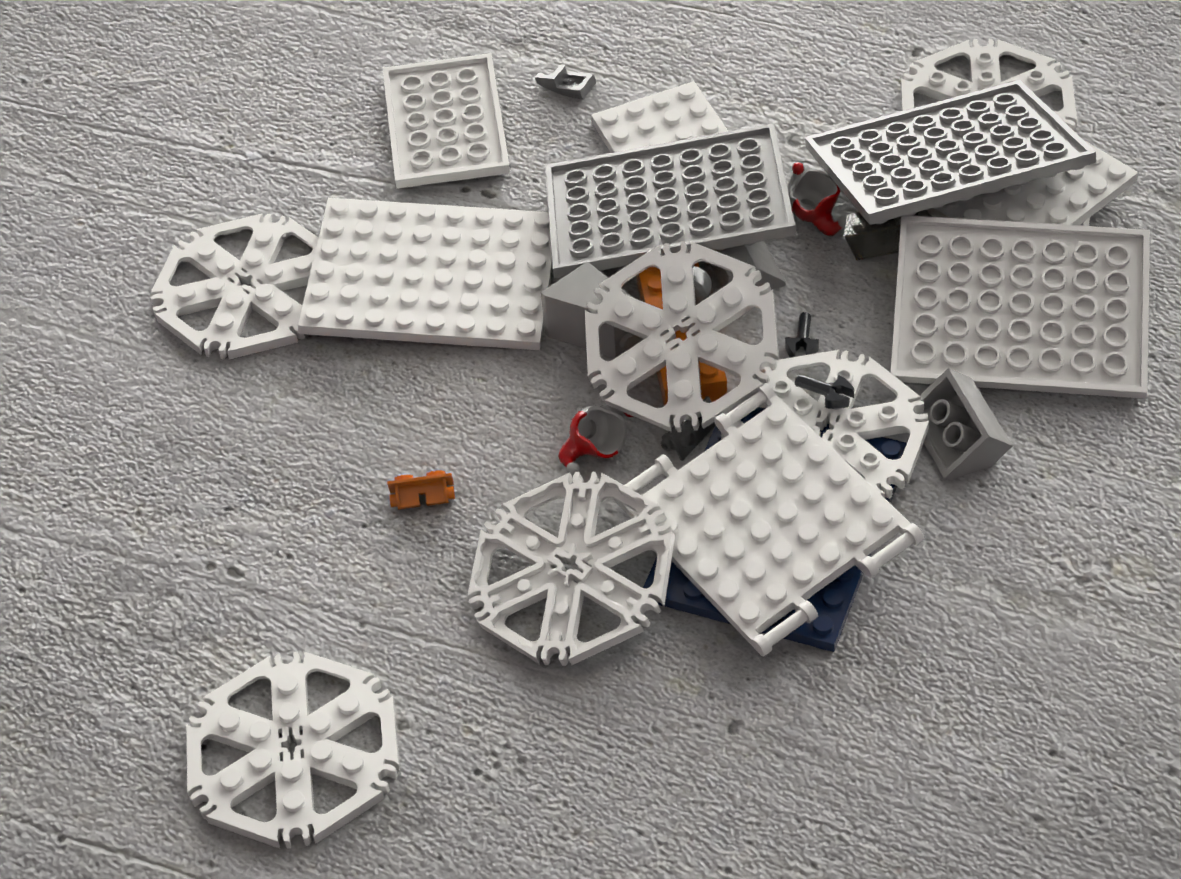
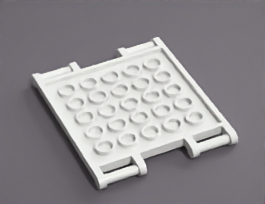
M767 383L759 387L756 394L726 415L721 413L714 418L717 428L726 436L679 470L663 454L655 459L654 465L624 485L638 492L662 474L666 477L665 480L642 496L660 505L664 511L667 520L659 523L658 526L669 523L673 530L675 540L671 561L763 657L772 651L773 645L805 622L811 623L818 617L816 609L807 599L852 566L856 565L868 578H872L880 572L879 568L910 545L916 546L924 540V535L919 527L913 523L911 524L786 405ZM766 403L769 406L739 428L734 426L736 422L762 404ZM615 500L631 518L638 516L636 511ZM899 532L902 534L872 557L868 556ZM793 609L796 610L794 614L765 635L760 634Z

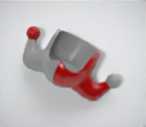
M794 163L792 165L793 174L787 186L793 214L802 221L813 223L819 231L828 236H834L843 227L847 228L851 224L848 216L842 215L838 221H835L832 215V210L841 192L836 183L828 174L815 169L804 171L802 163Z
M606 404L600 407L596 405L587 406L578 411L570 423V436L558 454L559 460L566 467L567 473L570 472L573 476L575 472L580 471L579 464L574 462L580 456L587 454L598 458H611L618 454L627 438V425L625 419L621 416H634Z

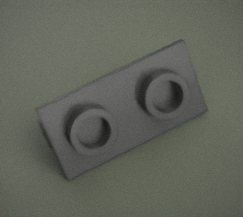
M709 396L703 399L706 403H712ZM698 417L699 428L694 431L692 421L684 420L681 423V432H677L675 426L671 428L672 432L669 431L662 436L661 447L666 451L676 450L680 460L683 461L716 424L713 422L703 429L702 417Z

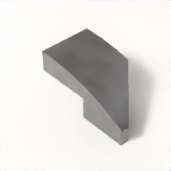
M564 64L557 66L558 69L552 74L545 75L539 73L535 76L538 85L555 93L582 100L597 83L594 74L567 72Z

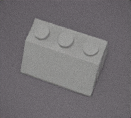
M765 241L756 242L751 245L744 244L727 247L723 250H714L755 266L756 271L759 270L762 279L756 282L755 286H763L767 282L770 284L771 290L786 286V281ZM710 264L722 288L733 280L732 272Z
M948 368L920 395L921 401L924 402V412L917 414L928 413L929 429L924 445L944 479L951 480L990 468L1013 447L972 378Z

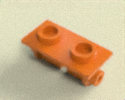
M442 470L431 471L424 477L416 478L413 475H399L393 481H387L390 493H395L389 495L391 507H397L398 510L420 507L419 495L425 494L427 506L449 503V500L455 499L454 486L447 487L448 485H454L452 473H445Z

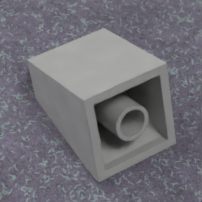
M587 261L541 292L545 335L549 338L586 349L585 310L591 313L587 307L588 302L595 305L602 302V299L596 297L594 291L596 288H600L599 284L608 277ZM622 289V292H623L625 295L630 296L627 292H625V291ZM604 323L599 329L600 353L616 358L639 342L638 336L607 323Z

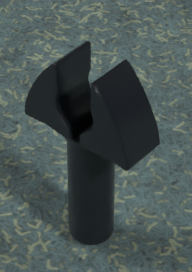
M802 312L799 315L797 336L795 338L785 337V349L790 358L796 357V351L801 346L804 347L806 355L815 354L819 350V339L809 338L811 315L807 312Z
M798 374L794 381L796 387L824 395L825 408L828 409L849 407L850 397L854 398V387L847 379L838 375L834 383L822 382Z

